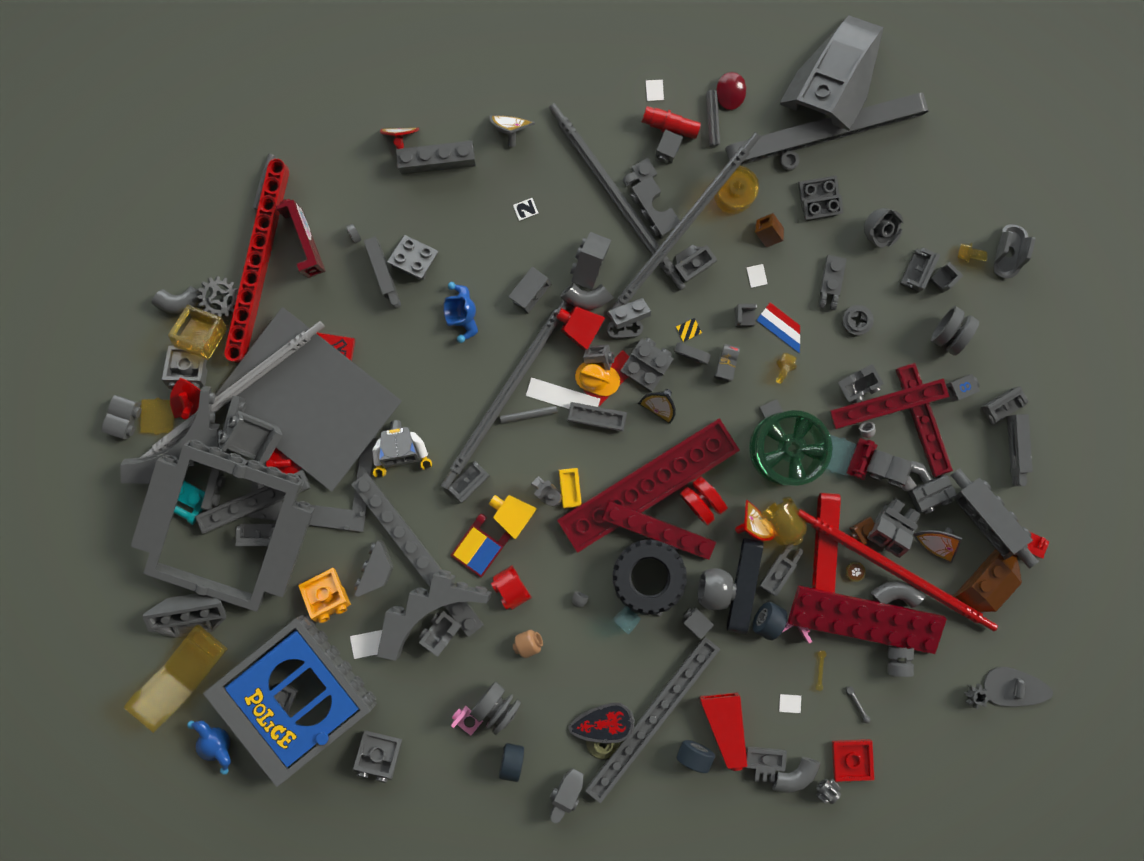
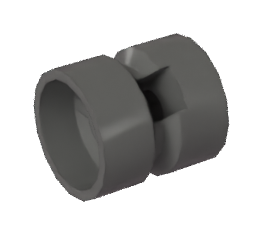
M888 646V658L891 659V662L888 663V675L899 677L914 676V664L911 663L914 659V648L907 649V647ZM898 658H905V661H897V660H898Z

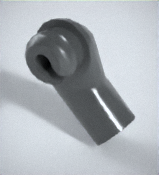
M911 461L913 467L910 474L912 472L917 473L923 483L932 479L922 463Z

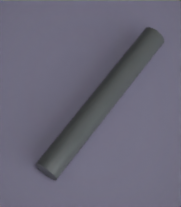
M268 154L252 207L256 210L258 209L267 166L272 159L276 158L273 154Z
M556 406L503 415L500 416L502 424L558 412Z

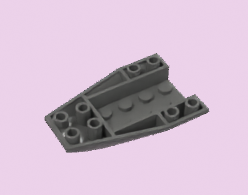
M848 15L797 71L780 105L798 111L800 105L832 116V125L850 131L867 100L884 27Z

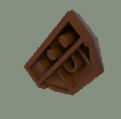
M995 549L953 597L978 612H997L1022 584L1018 556L1012 555L1005 560Z

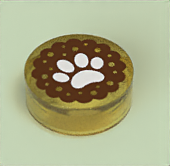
M851 562L846 566L845 574L848 579L858 582L865 577L866 570L861 563Z

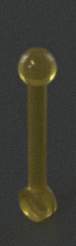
M823 650L818 652L820 657L818 684L816 685L818 691L823 690L824 658L827 655Z

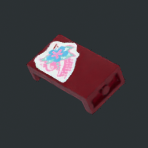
M285 199L275 207L286 219L292 217L307 260L297 263L299 271L307 278L326 272L303 209L294 200Z

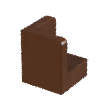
M774 213L756 220L755 233L766 247L783 241L784 227Z

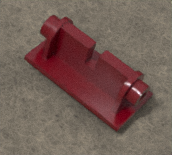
M859 438L846 473L864 480L873 452L878 445L872 440Z

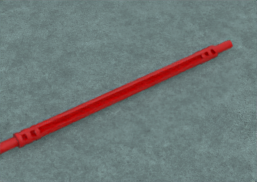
M801 509L797 511L796 516L811 524L812 528L974 623H980L992 631L997 630V624L983 617L982 613L819 517L815 518Z

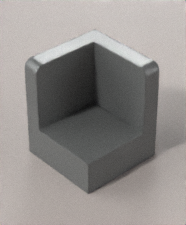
M949 262L942 266L929 280L943 293L952 288L963 275Z
M738 304L735 307V326H755L757 304Z

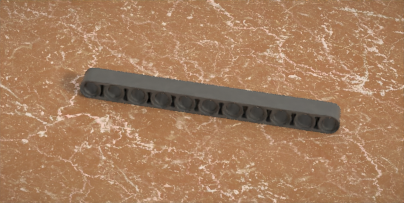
M916 93L862 108L850 131L832 125V117L762 135L741 165L780 155L786 151L802 149L919 117L929 111L924 93ZM748 140L728 145L725 148L728 159L730 160Z

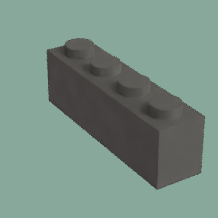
M472 141L396 149L397 164L401 174L476 166Z

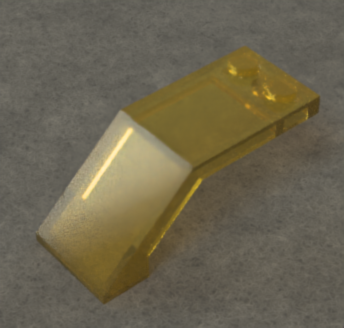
M196 625L166 664L139 691L134 693L124 708L154 733L196 690L228 649L202 626Z

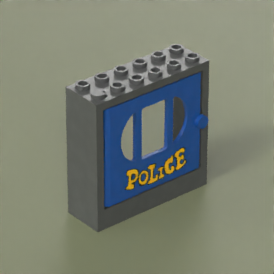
M306 613L295 618L203 693L276 787L377 705L374 694L364 688L363 680L353 674L351 665L346 660L343 661L341 659L339 650L334 645H330L327 641V635L322 630H318L315 626L316 622L309 615L307 616ZM296 628V630L293 633H291L287 638H285L282 642H280L277 646H275L272 650L265 654L261 659H259L256 663H254L251 667L244 671L240 676H238L226 687L224 686L236 675H238L241 671H243L246 667H248L252 662H254L257 658H259L262 654L269 650L273 645H275L278 641H280L283 637H285L288 633H290L293 629ZM289 659H298L305 662L274 689L269 690L271 673L278 664ZM311 668L325 685L326 690L293 717H289L274 696L305 670ZM328 695H331V708L324 720L312 726L296 724L297 720ZM358 709H360V711H359L358 713H356V714H355L353 717H351L347 722H345L342 726H340L337 730H335L331 735L328 736V734H329L332 730H334L337 726H339L342 722H344L348 717H350L353 713H355ZM318 743V745L315 748H313L310 752L303 756L299 761H297L290 768L288 767L299 757H301L305 752H307L310 748H312L315 744Z

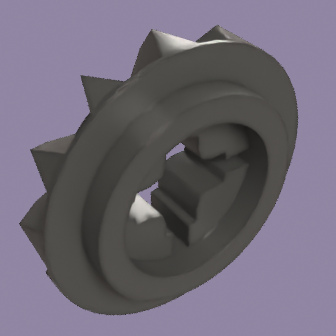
M863 305L851 306L843 315V325L846 331L853 335H863L873 326V314ZM859 315L863 323H859L856 326V321L851 318H856Z

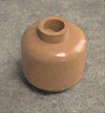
M527 630L516 635L513 649L517 655L520 654L523 658H529L541 651L543 646L542 637L538 632Z

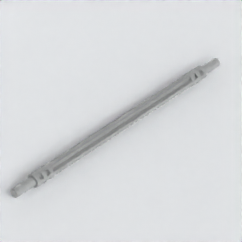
M319 321L306 332L302 331L215 398V403L212 404V411H218L232 400V396H238L311 340L313 335L325 327L324 324ZM197 412L152 445V448L141 457L156 454L181 439L192 426Z

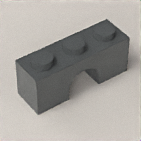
M649 176L631 188L632 194H630V197L634 204H638L642 209L640 213L644 220H649L652 225L650 226L652 233L655 236H659L660 240L669 235L679 224L680 220L672 208L664 212H659L653 208L652 201L661 194V190L653 177Z

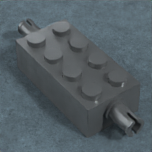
M961 468L951 474V477L961 487V491L954 500L1005 560L1012 555H1018L1028 569L1037 564L1039 560L1027 548V544L1033 541L1031 533L1025 527H1021L1017 522L1018 518L1013 512L1008 511L1004 507L1003 500L992 493L991 486L985 480L982 481L980 477L971 482L962 472Z

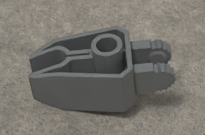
M572 768L563 776L558 788L554 787L549 797L554 805L550 813L551 822L559 823L565 812L570 813L571 810L574 811L579 802L577 797L583 786V773Z

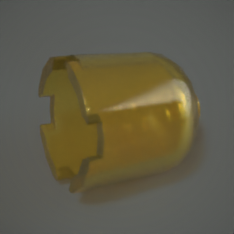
M788 496L782 498L784 502L778 505L774 502L768 506L758 519L778 544L783 546L793 544L795 546L803 541L802 537L807 532V522L798 515V507L792 498Z

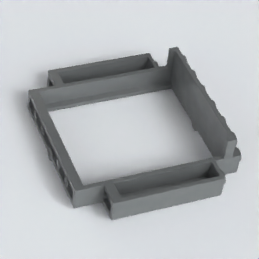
M189 440L183 445L179 460L172 455H163L156 461L131 543V547L150 553L143 574L193 590L199 595H208L256 612L262 605L266 592L283 598L288 589L315 507H312L307 502H297L298 495L303 489L305 481L295 474H285L278 468L265 467L258 461H248L238 454H228L218 447H207L198 440ZM190 460L286 493L253 594L159 563Z

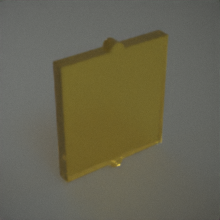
M160 398L142 399L141 433H155L159 435L160 433L171 432L174 429V416L170 400H161Z

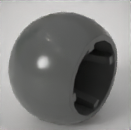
M719 568L703 571L698 585V602L704 608L713 611L727 608L730 601H733L736 595V584L733 583L732 576Z

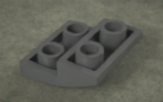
M837 175L798 182L805 220L843 214L842 197L839 194Z

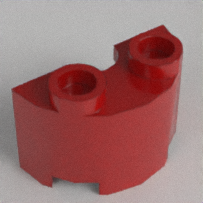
M513 565L493 576L494 581L491 585L496 593L500 592L503 599H501V602L506 610L508 608L513 610L532 598Z

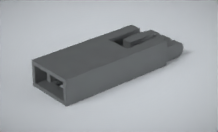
M376 236L364 240L382 294L390 299L394 307L399 308L401 302L379 240Z
M1029 414L1007 416L1012 484L1014 486H1026L1027 472H1032Z

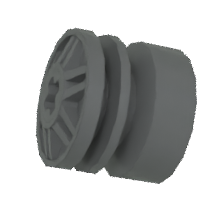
M496 681L488 688L470 712V715L478 722L488 717L487 729L495 723L496 725L492 730L494 735H497L508 726L521 704V701L518 699L512 705L509 704L513 698L512 694L503 699L502 696L505 688Z

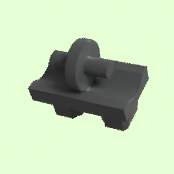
M538 476L531 483L537 490L534 494L541 501L551 507L559 505L561 494L549 480L545 482Z

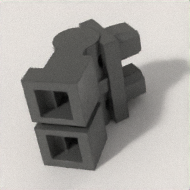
M894 498L889 505H884L876 517L874 527L867 539L880 547L886 545L885 550L900 558L910 550L913 541L912 536L919 526L916 522L919 519L920 513L910 507L906 515H902L900 511L905 504Z

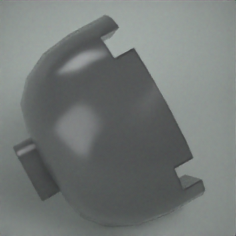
M880 208L873 211L867 217L864 224V233L867 239L880 248L890 247L900 238L903 231L901 223L904 224V220L897 211Z

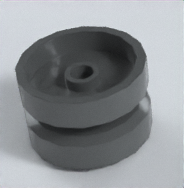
M954 306L944 315L931 336V342L939 347L945 345V350L956 356L972 339L980 321L971 315L964 317L965 312Z

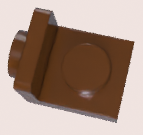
M869 516L850 527L852 532L850 536L864 545L867 544V541H869L867 537L875 524L873 519Z

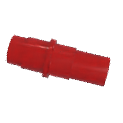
M646 106L642 118V123L660 129L663 133L667 130L695 140L701 126L700 122L671 113V110L665 111Z

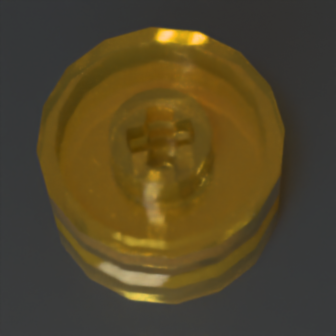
M739 166L714 196L717 205L723 211L731 214L744 212L752 205L758 195V179L750 169Z

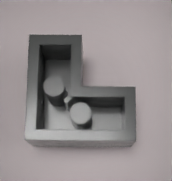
M592 232L589 233L587 239L583 238L575 256L578 261L573 264L570 272L573 274L571 282L593 290L611 243L610 239Z

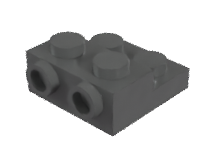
M641 338L620 372L653 392L674 358L671 357L672 353L667 349L662 348L660 350L655 347L656 343L653 340Z
M168 346L162 381L166 387L172 390L174 384L181 377L196 387L203 388L206 384L208 372L206 369L208 348L199 346Z
M364 730L353 770L357 772L356 776L368 778L369 775L375 776L376 781L387 783V780H392L402 739Z

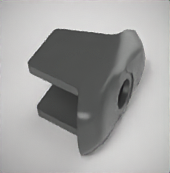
M1006 225L1003 228L994 262L995 273L1003 278L1015 277L1031 259L1036 238L1028 237L1027 231L1021 226ZM1009 247L1014 250L1012 257H1006Z

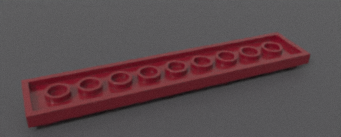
M719 418L562 516L557 521L578 553L619 527L602 520L608 501L642 513L739 452L740 449Z

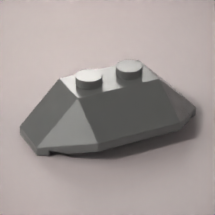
M196 593L166 598L145 612L142 617L148 631H156L162 635L177 638L215 631L222 621L226 619V613L220 600Z

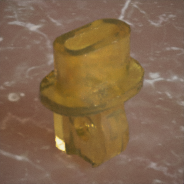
M961 243L957 258L965 259L966 263L971 258L987 261L988 254L986 251L972 249L973 243H970V245Z
M783 353L781 359L777 360V365L781 368L776 380L777 383L782 384L788 371L796 370L797 366L795 363L797 358L795 356Z

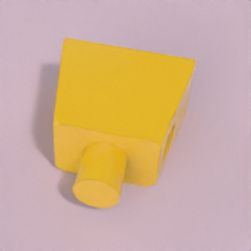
M494 495L489 502V505L497 510L493 518L515 539L537 510L536 507L511 495H508L505 501Z

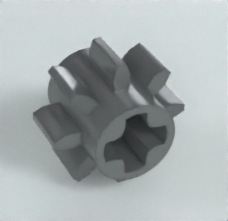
M978 683L976 687L969 685L968 692L964 693L968 697L966 703L973 704V707L976 709L979 708V705L987 707L986 703L988 700H991L987 695L989 690L986 688L982 689V685Z
M824 779L818 784L816 790L819 793L816 795L824 804L827 801L833 804L841 796L839 792L841 787L833 779L830 782Z

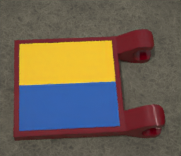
M482 513L477 517L451 554L452 557L481 578L511 538V535L506 531L499 541H496L482 531L480 527L487 519Z

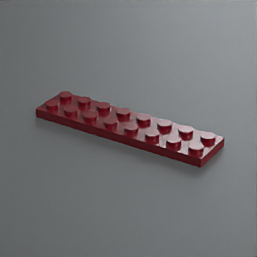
M798 586L787 622L789 625L902 648L907 647V649L912 647L917 651L936 654L947 618L933 613Z

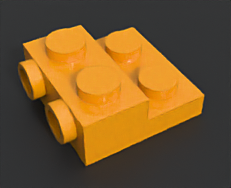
M334 568L298 585L309 616L315 622L324 623L330 619V615L334 613L342 614L351 605L346 590L342 587Z

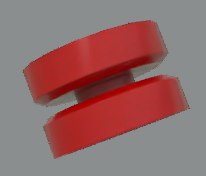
M700 476L693 482V487L698 494L688 487L679 494L696 516L708 526L715 520L714 514L709 508L716 514L721 515L728 507L713 486Z

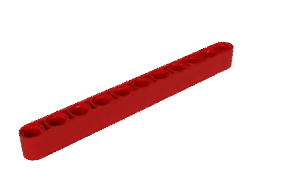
M272 159L267 166L226 342L225 357L235 363H240L249 350L280 216L275 206L283 201L288 182L289 168L280 159ZM282 166V170L279 173H275V169ZM278 184L277 190L271 191V187ZM269 203H274L273 208L267 210V205ZM269 221V226L262 228L263 223ZM261 239H265V244L258 247V242ZM260 257L261 262L258 265H254V260ZM256 276V282L250 284V278ZM252 294V300L246 303V296ZM247 312L248 318L245 321H242V314ZM243 331V338L238 340L237 333ZM238 349L239 356L234 359L232 353Z

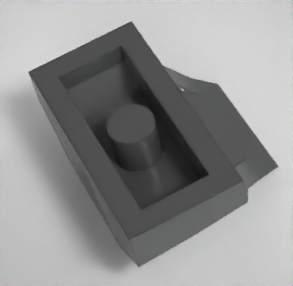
M691 245L676 255L677 264L675 268L686 283L717 262V259L707 245L703 247Z

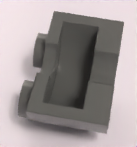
M873 364L838 382L848 402L852 401L853 404L864 399L862 395L870 392V394L881 390L880 386L884 384Z
M444 611L441 614L437 612L431 620V623H433L429 630L425 628L418 637L421 639L419 643L437 657L461 627V624Z

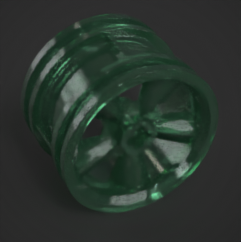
M799 410L775 413L766 417L755 427L749 443L750 458L757 472L771 482L791 486L808 484L820 477L831 461L833 450L830 433L823 422L814 415ZM783 419L796 420L794 433L786 435L778 422ZM808 431L812 434L815 444H806L803 437ZM766 435L779 442L778 450L764 453ZM791 443L796 447V449L793 450V453L792 451L788 450V447L791 446ZM806 455L813 458V460L804 471L800 460ZM782 459L790 462L788 478L779 475L772 469Z

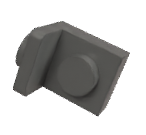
M609 344L589 346L588 350H585L583 359L585 364L603 362L607 371L610 370L612 363H614V353L610 351Z

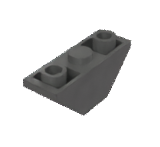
M381 540L377 541L376 544L373 543L369 550L371 556L369 561H365L362 567L363 576L357 580L354 586V590H356L355 596L357 597L386 585L394 566L386 546Z

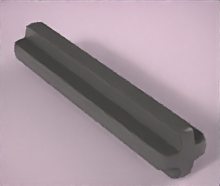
M709 90L706 94L709 144L711 147H717L720 145L717 91Z

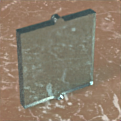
M828 434L817 466L828 469L831 473L836 472L848 476L846 472L857 444L849 442L845 438H838Z

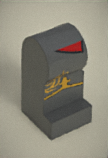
M724 344L714 378L727 382L733 380L740 350L739 347Z

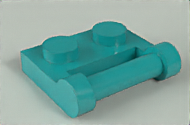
M183 481L178 500L194 508V510L190 513L176 506L174 513L194 525L197 521L195 516L201 514L203 510L201 506L206 491Z

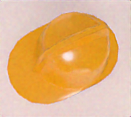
M583 362L576 370V382L580 388L601 396H608L615 393L620 386V377L617 371L613 368L606 371L604 364H585Z

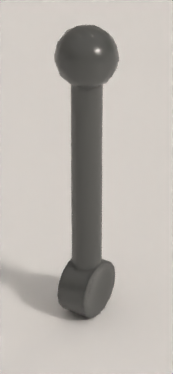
M848 686L846 692L852 696L863 716V722L869 723L871 719L866 715L855 696L854 688Z

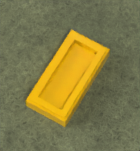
M578 468L559 470L563 508L582 505Z

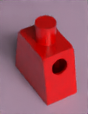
M574 307L571 313L561 308L556 315V318L564 323L561 332L583 350H588L605 319L603 316L579 307Z

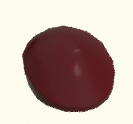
M729 72L719 79L716 88L717 101L723 108L733 110L740 107L743 103L747 88L743 77L738 73Z

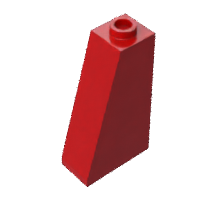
M738 692L699 696L727 768L732 771H740L742 767H747L741 698Z

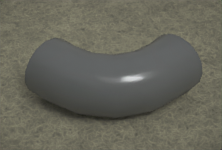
M573 283L560 295L571 306L585 310L600 308L614 298L602 284L592 291H584Z
M191 285L180 295H172L162 289L155 294L152 304L167 313L183 314L194 310L201 300L196 299V296L201 295V293Z
M899 580L885 582L870 593L877 602L888 604L893 600H901L910 608L916 607L925 598L922 591Z
M802 757L798 768L793 772L783 773L777 771L775 773L772 789L786 793H794L805 789L814 781L821 763L808 757Z

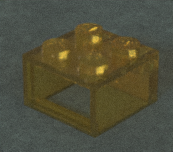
M187 305L168 334V337L174 347L209 360L227 331V327L222 317ZM190 313L192 318L180 336L175 335Z

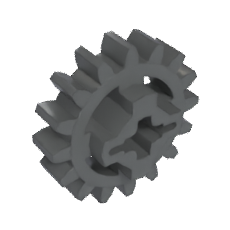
M219 276L215 277V281L211 277L208 278V284L202 282L201 285L204 288L197 289L201 293V295L196 296V299L201 300L198 306H204L202 312L209 311V317H213L216 314L217 318H221L222 313L225 317L229 316L228 311L234 312L233 306H235V300L237 299L235 292L238 291V288L233 289L234 283L228 284L227 278H223L222 281H220ZM219 285L225 287L227 290L225 291L223 289H220ZM209 288L210 294L208 298H206V291ZM225 294L220 300L211 301L216 295ZM230 296V303L229 305H227L226 302L228 297ZM212 304L219 310L213 309L209 305Z

